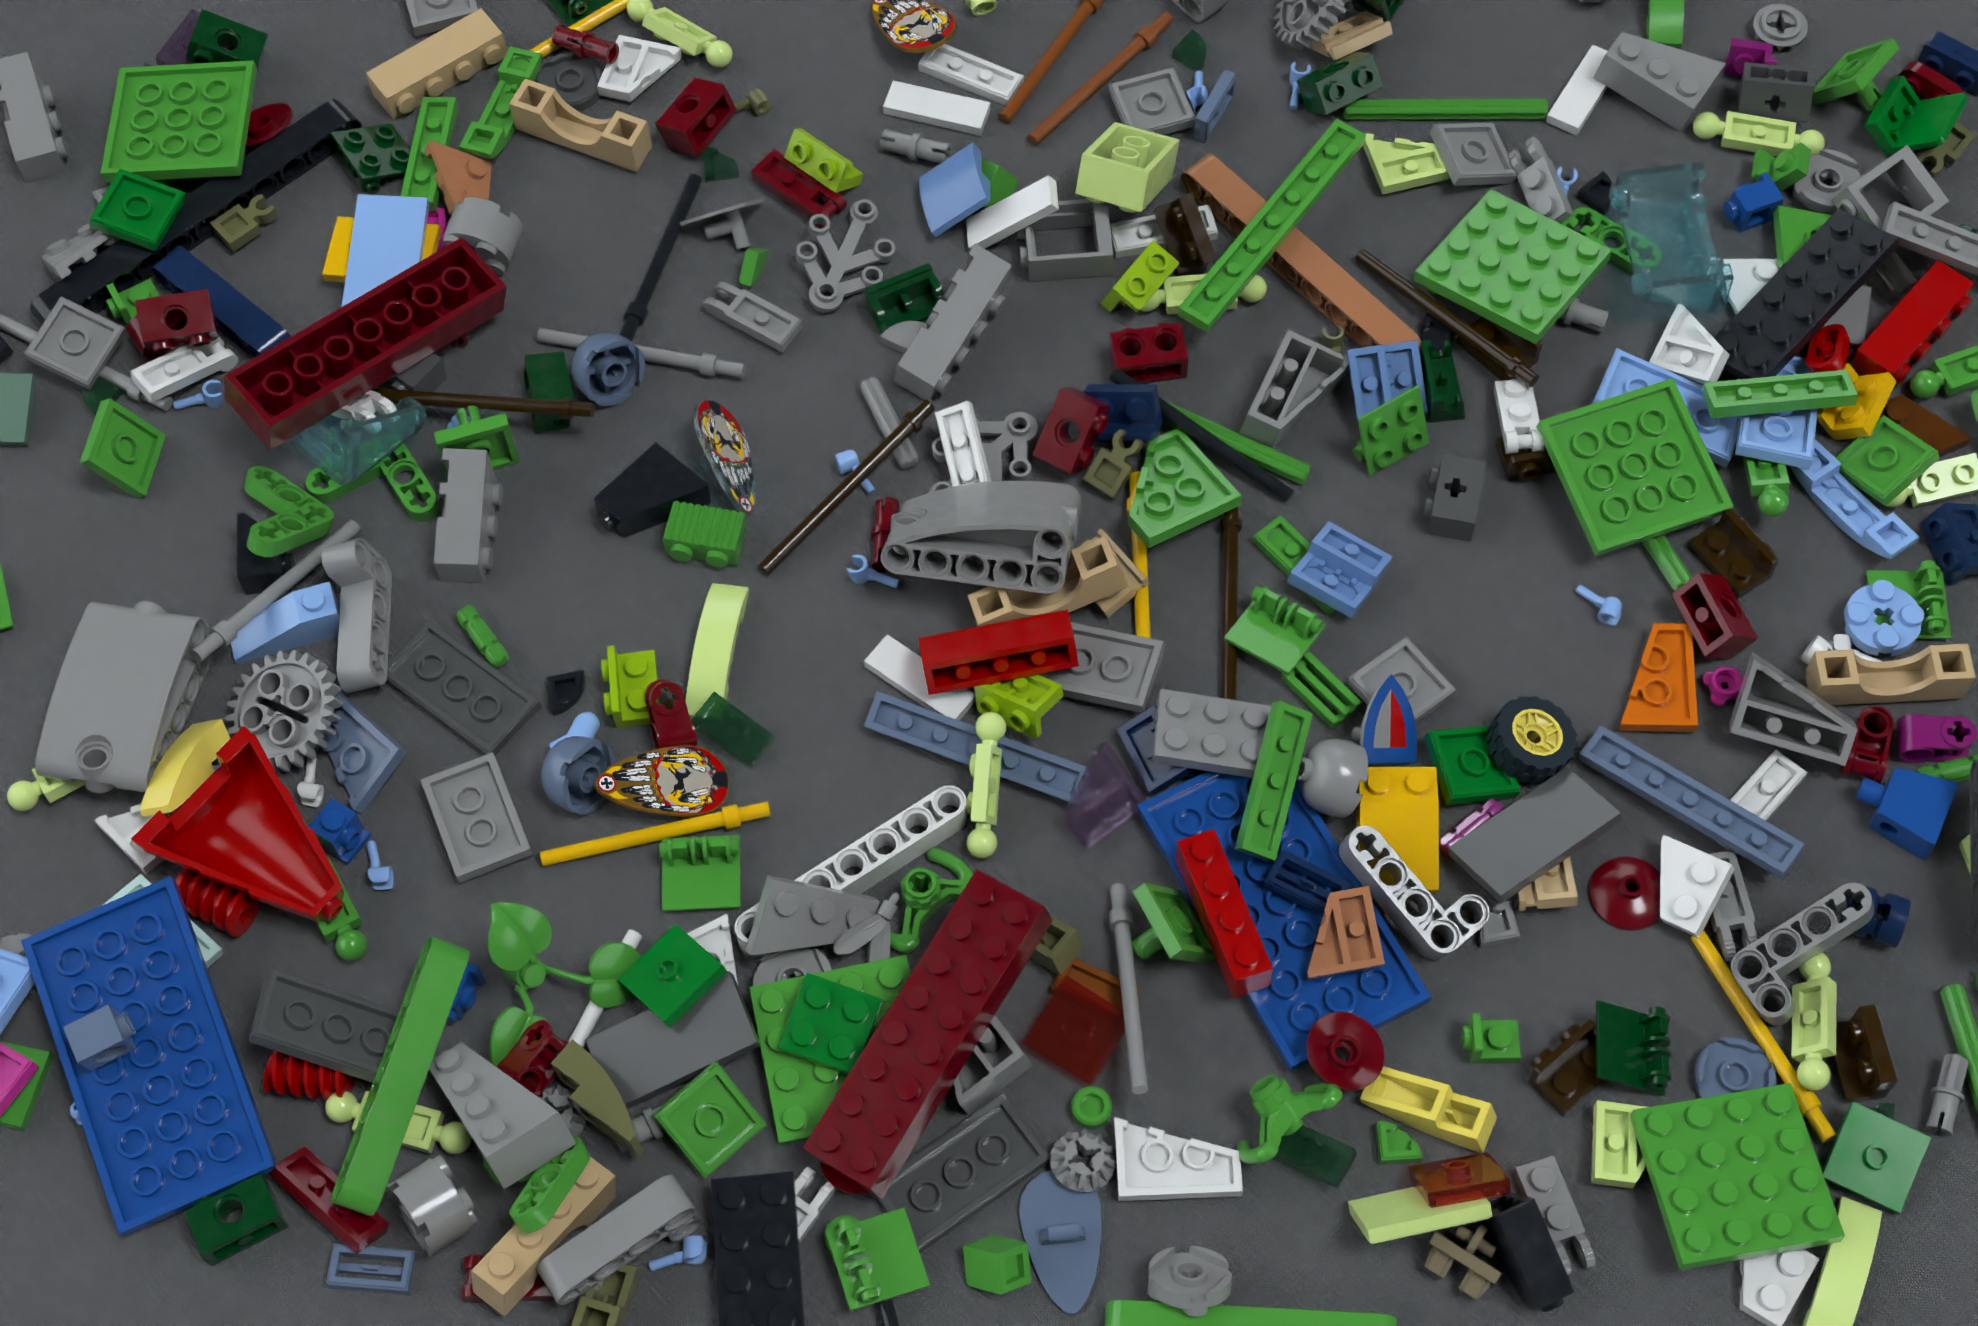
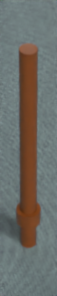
M1080 0L1081 6L999 114V119L1002 122L1009 124L1088 17L1099 10L1104 0Z
M1164 12L1149 26L1144 25L1134 34L1132 42L1027 135L1028 140L1037 146L1143 49L1148 50L1158 41V35L1173 23L1172 16Z

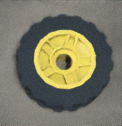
M1519 696L1516 700L1511 699L1502 707L1487 730L1489 734L1486 737V744L1489 745L1488 752L1494 758L1497 767L1503 769L1509 777H1514L1523 783L1539 784L1540 782H1545L1563 770L1575 754L1573 752L1578 744L1576 742L1577 732L1572 726L1573 722L1570 717H1567L1563 713L1564 710L1559 706L1556 707L1551 701L1540 699L1538 696Z

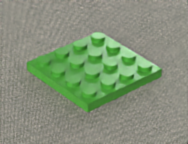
M254 60L120 68L100 173L104 181L112 182L119 169L150 180L240 176L257 75V67Z
M1490 189L1415 270L1413 281L1512 333L1537 344L1610 260L1612 249Z
M1673 378L1541 420L1536 426L1542 435L1546 450L1595 557L1720 516L1723 511L1733 509L1734 507Z
M907 955L814 973L813 975L883 999V1004L869 1038L870 1040L911 974ZM805 976L749 987L780 1146L808 1140L848 1076L778 1050V1045Z
M1791 1083L1632 1111L1630 1115L1632 1125L1679 1270L1841 1242L1845 1237Z

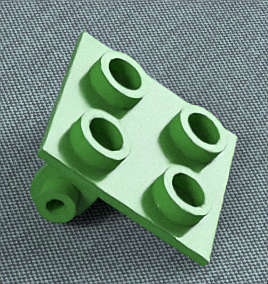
M1419 385L1358 418L1361 440L1353 448V453L1359 461L1365 459L1368 475L1372 476L1429 443Z
M1922 561L1917 571H1866L1868 585H1873L1878 580L1889 581L1893 586L1907 592L1916 601L1918 606L1923 609L1924 619L1917 639H1951L1943 572L1940 571V567L1936 566L1935 561ZM1876 614L1875 622L1877 624L1887 623L1892 625L1886 615Z
M1257 586L1251 595L1253 602L1225 635L1224 640L1289 675L1325 629L1326 625L1318 618L1319 614L1316 612L1312 613L1299 607L1297 602L1290 606L1288 605V597L1285 596L1280 600V595L1271 591L1269 587L1261 588Z
M740 835L662 839V842H660V858H662V912L741 908Z
M905 1207L855 1222L852 1217L846 1218L838 1222L839 1228L825 1232L850 1311L930 1286Z

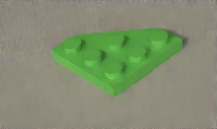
M1176 428L1154 438V440L1148 443L1146 458L1136 487L1135 498L1129 512L1128 525L1145 545L1151 548L1241 506L1242 495L1181 429Z

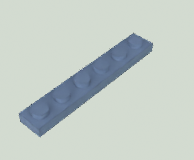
M879 691L876 692L864 727L968 766H970L971 755L976 753V744H982V739L978 737L975 726ZM1002 737L997 742V747L1002 749L1001 778L1077 806L1079 805L1091 773L1090 768L1006 737Z
M1601 725L1579 753V761L1782 880L1804 850L1805 843Z

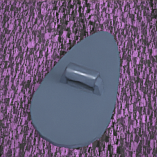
M1052 1170L1040 1173L1027 1184L1020 1197L1019 1217L1024 1241L1028 1242L1029 1255L1042 1287L1052 1302L1063 1313L1076 1315L1087 1302L1096 1280L1102 1233L1101 1203L1097 1191L1078 1192L1071 1190L1061 1184L1054 1176Z

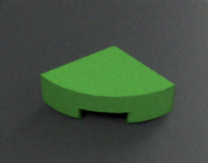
M762 247L746 250L739 278L740 284L751 287L758 281L767 262L770 250Z
M1385 1121L1376 1122L1380 1165L1421 1163V1150L1414 1139L1393 1123Z

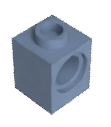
M106 1005L63 1027L77 1063L90 1071L136 1049L131 1037L136 1034L131 1019L127 1013H120L110 1005Z

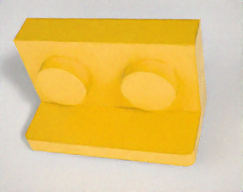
M1846 363L1843 370L1848 371L1858 393L1856 404L1819 408L1817 412V420L1833 440L1870 437L1896 384V380L1890 372L1858 376L1852 366Z

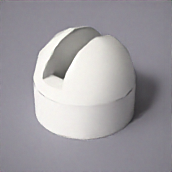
M1817 635L1807 646L1800 660L1808 665L1815 651H1833V647L1827 640Z

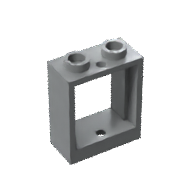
M1908 145L1831 199L1837 210L1846 212L1881 230L1884 223L1859 190L1884 172H1887L1911 206L1917 211L1931 215L1949 202V199Z
M1087 199L1058 201L1059 210L1017 231L1018 239H1025V247H1020L1021 268H1028L1029 282L1113 275V247L1107 202L1093 203ZM1093 226L1096 252L1036 256L1035 230Z

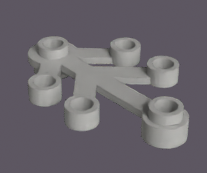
M862 199L852 205L849 216L851 225L839 250L829 233L830 220L823 214H816L810 218L809 233L816 238L831 267L827 277H825L816 261L817 247L814 243L804 241L799 243L796 248V260L804 266L812 282V286L809 289V301L821 313L835 311L842 305L844 297L864 291L865 288L882 282L883 273L881 269L869 265L878 262L888 263L894 258L895 244L885 238L878 240L873 249L853 255L863 232L873 229L877 223L878 209L870 200ZM859 211H867V212H869V213H868V214H862V213H860ZM822 224L824 225V228L818 229L815 228L814 225ZM886 248L890 252L882 253L879 251V249ZM809 251L812 255L804 256L801 252ZM866 267L862 271V277L841 282L845 273ZM872 275L875 276L877 280L870 281L866 277ZM822 292H828V293H831L832 295H831V296H824V295H822L821 293H822Z
M1014 412L1008 415L1004 421L979 422L976 418L980 436H999L992 443H982L991 481H1002V454L1012 445L1014 460L1009 465V476L1012 481H1028L1031 477V464L1027 460V445L1036 438L1038 433V424L1035 418L1025 412ZM1025 426L1024 429H1016L1014 427ZM939 437L932 443V455L939 462H947L945 453L937 451L938 448L943 447L941 437ZM1024 468L1026 472L1018 474L1014 470ZM951 479L947 482H937L929 489L928 493L953 487Z

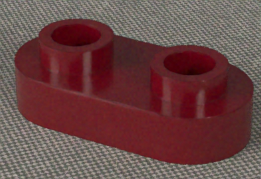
M1909 62L1898 74V76L1904 75L1919 100L1963 92L1955 82L1920 62Z

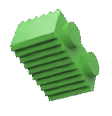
M677 500L674 501L663 536L666 554H670L672 558L682 562L690 561L691 558L705 560L709 565L717 568H724L727 564L738 566L748 531L745 513L728 509L723 510L720 507L716 509L713 506L708 507L706 505L701 506L699 504L694 505L692 503L687 504L685 502L680 503Z

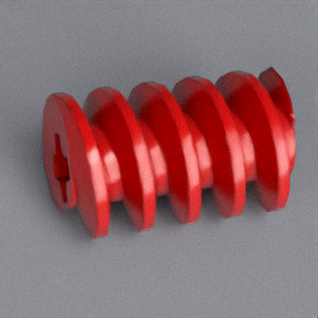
M184 868L176 878L189 914L200 917L206 923H213L217 929L226 930L231 936L239 937L244 934L259 912L258 901L253 900L251 902L252 898L249 893L204 878L198 872Z
M275 1050L268 1059L263 1079L265 1093L275 1090L277 1094L285 1095L290 1091L295 1097H301L306 1093L307 1097L311 1099H316L322 1095L325 1100L334 1092H336L337 1097L342 1098L346 1091L352 1093L355 1085L354 1076Z

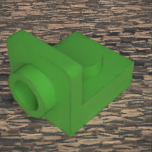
M1799 143L1790 150L1781 152L1777 158L1760 149L1755 152L1752 177L1758 182L1760 175L1767 172L1781 192L1807 176L1811 149L1803 143Z
M151 279L120 293L117 292L113 283L106 285L112 297L107 299L106 302L114 318L122 317L126 325L137 315L135 300L160 296Z
M1471 1013L1468 1025L1462 1026L1461 1030L1463 1050H1469L1470 1064L1519 1063L1521 1053L1518 1020H1481L1480 1013Z

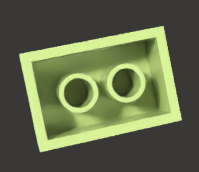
M1114 122L1082 154L1075 194L1086 196V199L1093 203L1107 202L1118 205L1125 212H1142L1172 179L1180 140Z

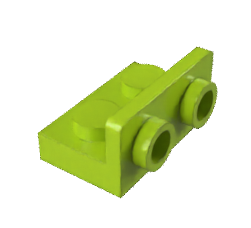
M802 128L794 129L784 156L785 159L835 193L860 185L864 173L853 167V163L850 160L844 158Z
M1153 240L1100 304L1109 312L1118 303L1124 307L1127 304L1135 312H1139L1175 270L1179 262Z
M615 645L607 646L608 659H601L603 681H609L610 692L604 693L606 715H613L616 728L650 725L651 722L644 693L651 682L658 680L655 650L617 654ZM660 697L656 698V702L660 703Z
M1038 674L974 686L977 711L980 714L986 712L998 713L1004 718L1007 726L1035 739L1042 734L1041 717L1063 697V687L1061 684Z

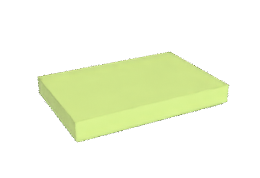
M1468 1175L1348 1201L1350 1215L1371 1244L1492 1217L1490 1202Z

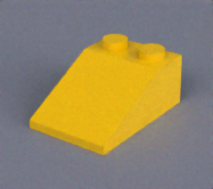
M1368 767L1367 782L1359 781L1356 793L1363 794L1360 803L1355 808L1356 828L1365 825L1375 828L1430 893H1438L1439 799L1436 767ZM1362 842L1357 845L1359 852L1366 849L1365 844ZM1375 857L1368 865L1372 867L1379 860ZM1380 870L1379 877L1385 885L1393 886V876L1386 870Z

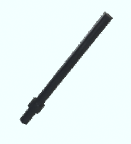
M697 174L689 175L634 302L629 303L624 314L626 321L619 335L631 341L638 327L644 324L648 315L647 306L681 231L682 226H680L679 222L685 221L702 183V178Z
M1116 368L1109 377V380L1115 384H1147L1144 381L1137 382L1119 368ZM1159 397L1163 418L1285 503L1289 501L1294 494V490Z

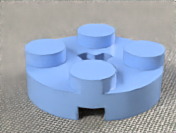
M1878 580L1873 585H1866L1858 589L1850 597L1843 614L1846 623L1844 629L1846 635L1850 636L1851 642L1867 654L1878 656L1880 652L1885 654L1891 653L1890 656L1900 655L1907 651L1916 641L1921 631L1924 612L1907 592L1893 586L1889 581ZM1876 614L1886 615L1892 625L1887 623L1877 624L1875 622Z

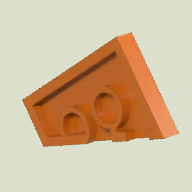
M1653 623L1619 731L1696 732L1698 728L1692 632L1686 623Z

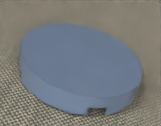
M1726 1037L1708 1045L1701 1051L1693 1068V1085L1699 1098L1776 1085V1070L1773 1063L1771 1062L1770 1064L1769 1059L1765 1056V1052L1758 1045L1743 1038Z

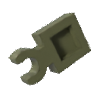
M1956 121L1947 140L1936 148H1927L1929 150L1921 152L1918 159L1921 163L1930 162L1933 164L1934 168L1930 175L1934 179L1942 170L1944 161L1952 166L1972 143L1976 135Z
M260 194L252 198L249 207L246 209L237 204L210 222L213 231L234 252L262 233L259 227L260 223H270L278 215L273 205L265 210H261L267 205L265 197Z
M1119 429L1114 434L1112 451L1107 448L1100 449L1083 478L1112 498L1118 497L1135 466L1127 462L1129 456L1137 454L1143 445L1142 440L1135 439L1130 448H1125L1122 441L1127 431L1124 429Z

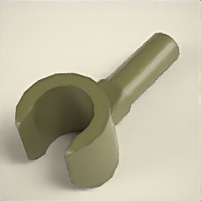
M758 88L751 90L747 95V99L734 104L737 109L736 112L752 108L757 115H764L772 108L764 91Z
M1337 325V336L1334 337L1329 336L1326 328H1324L1322 345L1342 354L1344 343L1343 327Z

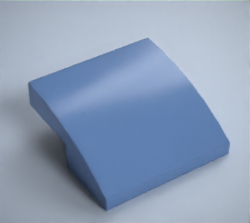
M973 142L919 178L923 210L930 231L935 237L990 202V180L982 173V151Z
M1418 340L1347 350L1357 422L1361 416L1416 385L1420 386L1424 413L1428 412Z
M1328 521L1311 541L1306 555L1290 572L1287 583L1352 619L1383 576L1393 556Z

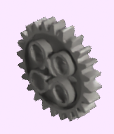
M1283 0L1276 5V8L1280 10L1274 17V20L1278 22L1274 27V30L1278 31L1276 36L1292 48L1296 47L1299 50H1302L1304 46L1310 48L1313 41L1317 44L1320 42L1322 33L1325 35L1329 34L1332 23L1334 25L1338 24L1337 16L1339 13L1346 12L1344 5L1350 0Z
M280 650L276 659L265 655L263 667L253 663L252 669L254 674L251 677L246 674L241 675L245 685L243 688L233 687L232 690L239 696L237 700L227 702L228 706L234 708V713L226 716L225 720L234 725L227 730L229 736L233 737L245 726L250 730L251 734L257 737L275 772L278 768L289 772L291 763L300 768L303 767V756L305 755L315 760L316 753L314 748L317 745L324 749L328 747L323 738L325 735L336 734L334 729L330 727L331 722L341 720L342 717L335 714L334 709L342 706L343 702L334 697L342 689L333 683L336 675L327 670L328 666L308 653L303 655L296 650H292L290 655ZM264 698L287 710L309 718L306 724L301 723L283 713L259 704V702Z

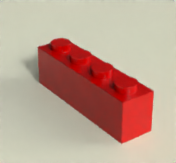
M1937 260L1857 349L1850 365L1858 376L1890 372L1896 380V384L1900 385L1912 369L1909 365L1914 360L1921 362L1932 347L1930 343L1932 339L1936 337L1940 340L1952 324L1950 319L1954 315L1962 316L1972 302L1968 295L1974 282L1940 260Z
M1068 609L918 638L929 695L1079 667Z
M1215 829L1178 840L1176 849L1177 865L1232 998L1234 999L1269 987L1273 967Z

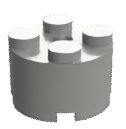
M466 197L463 203H460V201L456 203L442 238L443 245L446 247L462 237L496 275H503L516 249L523 231V224L512 212L509 217L500 213L501 206L492 201L477 197Z
M440 1155L434 1159L429 1158L386 1186L393 1204L397 1201H400L402 1204L400 1206L402 1212L400 1217L419 1246L424 1251L427 1249L429 1256H432L474 1229V1225L478 1223L472 1211L475 1208L472 1200L463 1187L455 1189L450 1179L453 1176L452 1172Z

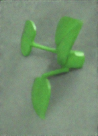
M515 902L492 903L491 924L488 936L489 955L494 964L502 969L503 974L516 983L514 991L520 995L525 1005V1011L519 1007L511 1006L506 1008L496 1019L490 1037L489 1055L491 1064L497 1067L499 1062L507 1056L531 1024L540 1020L546 1021L540 1015H532L534 1006L526 992L527 989L539 986L544 981L545 974L582 984H591L589 989L591 1002L600 1007L611 1008L627 1002L634 996L618 979L641 955L626 943L610 942L599 947L592 955L589 962V973L591 976H582L550 967L547 964H543L535 955L544 951L551 942L552 930L548 919L538 910L524 904Z

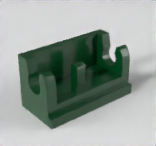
M930 263L865 288L867 310L881 335L889 327L900 322H922L927 320L938 300H943L941 296L944 295V291Z
M1431 340L1420 342L1419 354L1429 423L1463 420L1466 416L1464 400L1461 396L1452 355V345L1448 340L1443 343L1444 348L1439 351H1433Z
M564 351L524 355L523 379L527 398L562 401L564 397L573 398ZM530 413L534 434H542L543 431L561 430L571 426L569 419L556 420L562 418V415Z

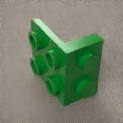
M1904 75L1892 77L1864 126L1884 155L1895 154L1906 145L1911 150L1929 147L1936 148L1947 140L1949 133L1968 102V98L1962 92L1919 100Z

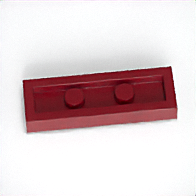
M305 1146L277 1163L273 1169L271 1176L354 1253H359L387 1233L389 1222L377 1211L370 1217L331 1202L338 1176Z

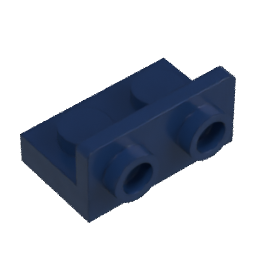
M1938 31L1931 41L1925 43L1917 62L1925 64L1955 82L1963 91L1977 97L1978 51Z
M1088 384L1083 391L1110 405L1106 414L1109 416L1107 427L1095 439L1100 443L1112 442L1114 434L1119 429L1127 431L1123 441L1134 442L1135 439H1140L1143 443L1152 441L1163 424L1157 385Z
M1943 503L1921 522V527L1947 584L1955 585L1968 574H1978V507L1976 504Z
M1153 705L1117 728L1148 792L1154 796L1185 776L1192 779L1200 775L1197 769L1152 763L1156 705Z

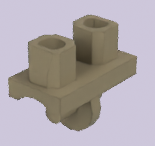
M1483 1224L1479 1226L1476 1233L1462 1225L1459 1227L1455 1236L1468 1244L1466 1249L1439 1232H1435L1429 1242L1433 1247L1428 1254L1424 1267L1444 1279L1455 1260L1464 1264L1470 1269L1458 1288L1476 1300L1486 1292L1491 1283L1497 1284L1503 1274L1502 1271L1474 1254L1476 1250H1479L1491 1258L1497 1249L1496 1246L1484 1239L1489 1228Z

